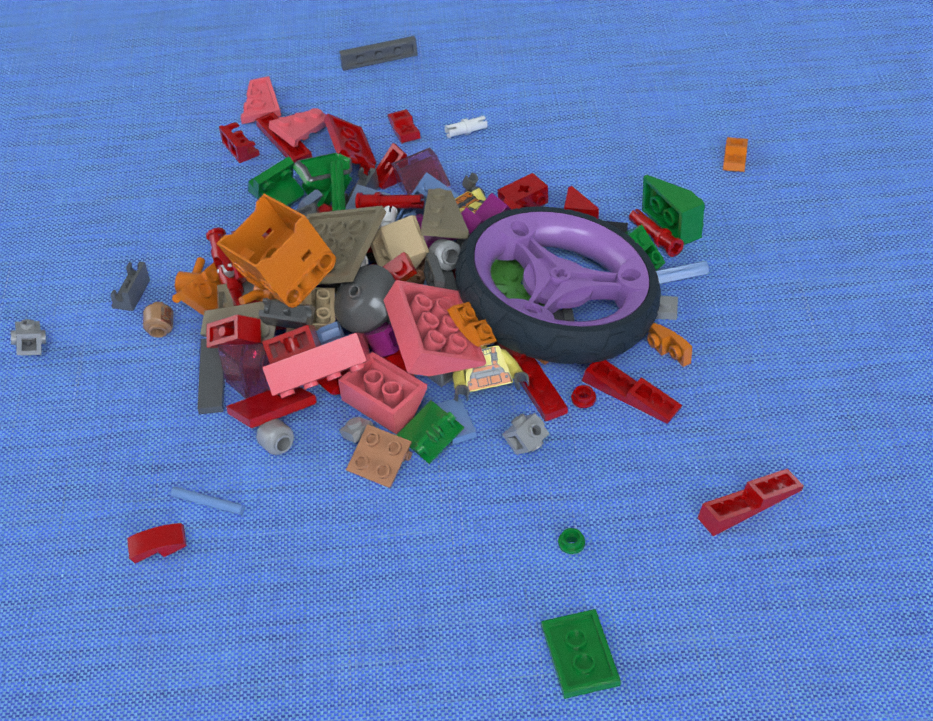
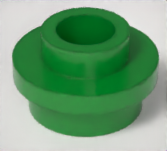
M568 528L560 534L558 546L567 554H577L585 547V537L578 529Z

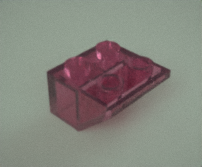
M430 147L391 163L397 183L405 195H411L426 172L447 187L450 186V182L437 155Z
M263 344L218 345L217 349L225 380L246 399L270 390L262 368L270 365Z

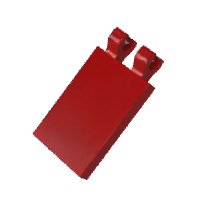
M327 114L324 122L336 153L351 158L354 164H360V168L364 169V174L369 176L368 172L370 168H375L376 160L362 127Z

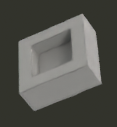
M660 296V306L656 319L677 320L678 297Z
M355 417L350 419L339 431L344 439L356 443L361 439L367 424L373 426V423L370 420Z

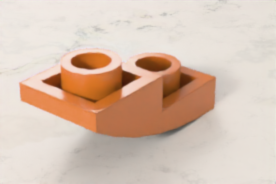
M470 302L453 305L447 310L461 333L475 346L481 347L497 341L486 319L478 320Z
M653 323L647 336L649 345L655 348L661 356L670 353L671 357L677 360L682 367L691 364L692 346L674 331Z

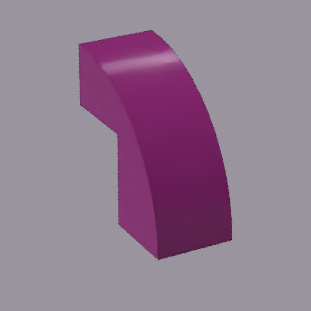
M491 193L475 213L466 207L461 215L469 234H471L488 218L512 209Z
M384 322L377 329L364 334L372 351L380 357L394 354L399 350L392 325H388L387 322Z

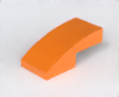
M727 137L723 170L745 172L748 139Z

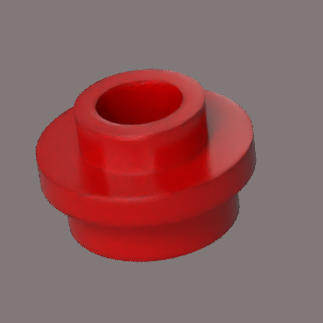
M580 385L572 392L571 401L576 407L588 408L596 402V394L590 386Z

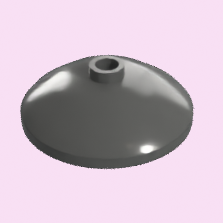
M365 265L359 268L353 282L341 283L334 300V312L340 325L352 333L362 334L380 327L389 318L383 300L396 281L394 276L387 269L379 265Z

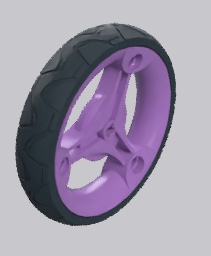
M537 206L516 208L496 214L481 223L468 236L462 245L456 261V287L462 302H470L479 321L486 319L498 343L515 352L535 359L563 364H586L614 358L626 352L643 339L658 315L661 296L660 283L654 264L644 249L617 227L578 211ZM544 247L560 248L581 254L599 263L609 272L584 268L573 261L555 256ZM495 260H517L524 268L522 283L527 293L531 296L529 301L515 298L509 299L497 288L491 276V266ZM588 300H614L620 308L610 316L591 321H565L554 319L553 313L561 308L579 307Z

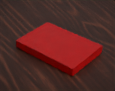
M301 387L294 389L295 394L281 398L280 394L272 396L271 390L230 404L226 408L230 416L248 427L254 428L270 420L278 419L312 406L316 403V397Z

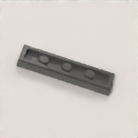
M415 36L339 51L343 71L418 56Z
M201 339L197 408L199 414L224 412L226 348H207V339Z

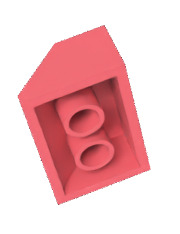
M371 352L369 354L370 361L364 363L365 368L352 373L348 371L338 380L341 399L397 434L414 418L427 390V384Z

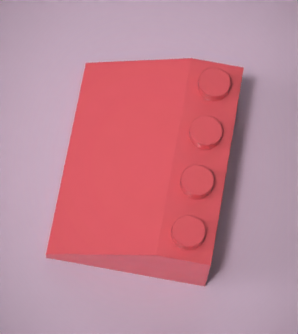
M400 280L395 281L383 301L409 374L434 376L481 367L486 364L481 347L475 346L461 333L447 311L453 305L463 303L458 291Z
M354 333L262 367L272 396L280 394V397L284 398L295 394V388L303 386L304 390L319 385L317 380L325 377L327 381H331L341 377V372L350 369L352 373L365 368L364 363L370 361L368 341L364 334Z

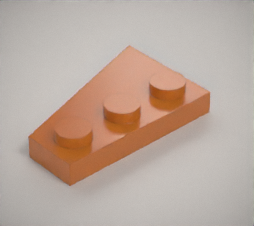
M214 262L175 295L203 316L204 311L218 309L217 285L221 284Z

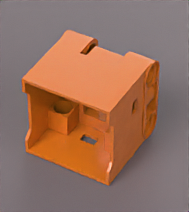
M263 194L257 200L255 211L233 234L224 235L216 243L230 259L232 265L248 282L259 289H267L277 300L292 308L297 307L333 269L336 263L335 255L305 215L266 194ZM271 228L272 232L264 238L262 235Z

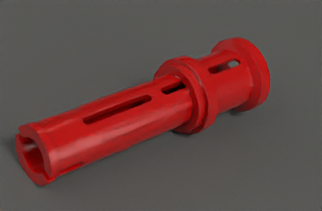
M358 192L355 197L356 208L383 206L385 208L390 206V209H392V206H394L396 209H423L425 200H421L424 199L423 194L383 195L381 192H375V194Z
M635 209V211L633 210L629 214V220L637 226L642 224L648 235L653 238L654 244L664 248L667 255L675 257L682 251L684 242L680 238H675L669 229L661 228L639 209Z

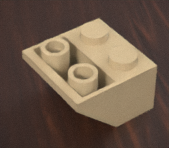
M414 215L380 227L371 243L377 265L381 267L402 252H405L409 255L416 269L426 257V254L429 253L424 237L421 235L418 221Z
M315 287L299 304H309L316 308L312 323L316 331L320 327L335 322V288ZM286 328V333L295 329Z

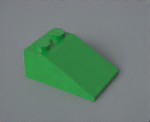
M649 175L643 176L642 211L658 226L669 229L675 238H680L684 242V245L702 238L705 210L703 200L690 190Z

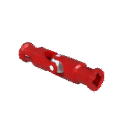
M220 227L213 228L206 233V239L210 241L212 247L210 252L217 268L220 284H227L233 304L236 306V302H239V298L243 296L244 288L242 283L236 280L230 259L216 244L226 235V231Z

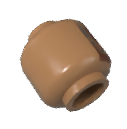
M154 302L146 306L143 311V329L152 337L160 338L166 336L173 329L174 312L172 308L163 302Z

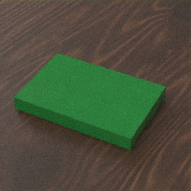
M596 609L541 621V628L564 699L621 686V680Z

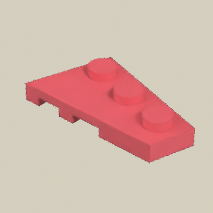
M270 77L250 80L246 94L247 100L243 106L244 112L241 114V123L255 122V119L272 112L278 117L281 116Z
M313 108L309 111L269 121V129L295 147L301 139L304 141L308 139L310 133H317L326 127L324 122L326 114L318 108Z

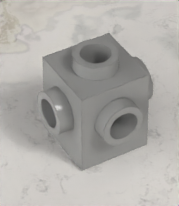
M25 319L21 322H15V330L11 331V345H16L17 355H41V344L46 343L45 330L40 328V321Z
M534 413L526 416L524 414L518 415L511 421L512 426L502 434L515 454L518 455L540 448L544 444L542 440L549 435V432L545 428L542 419Z

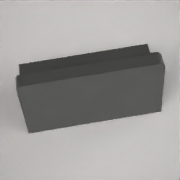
M427 253L423 271L427 285L457 291L452 270H442L437 256L434 253Z

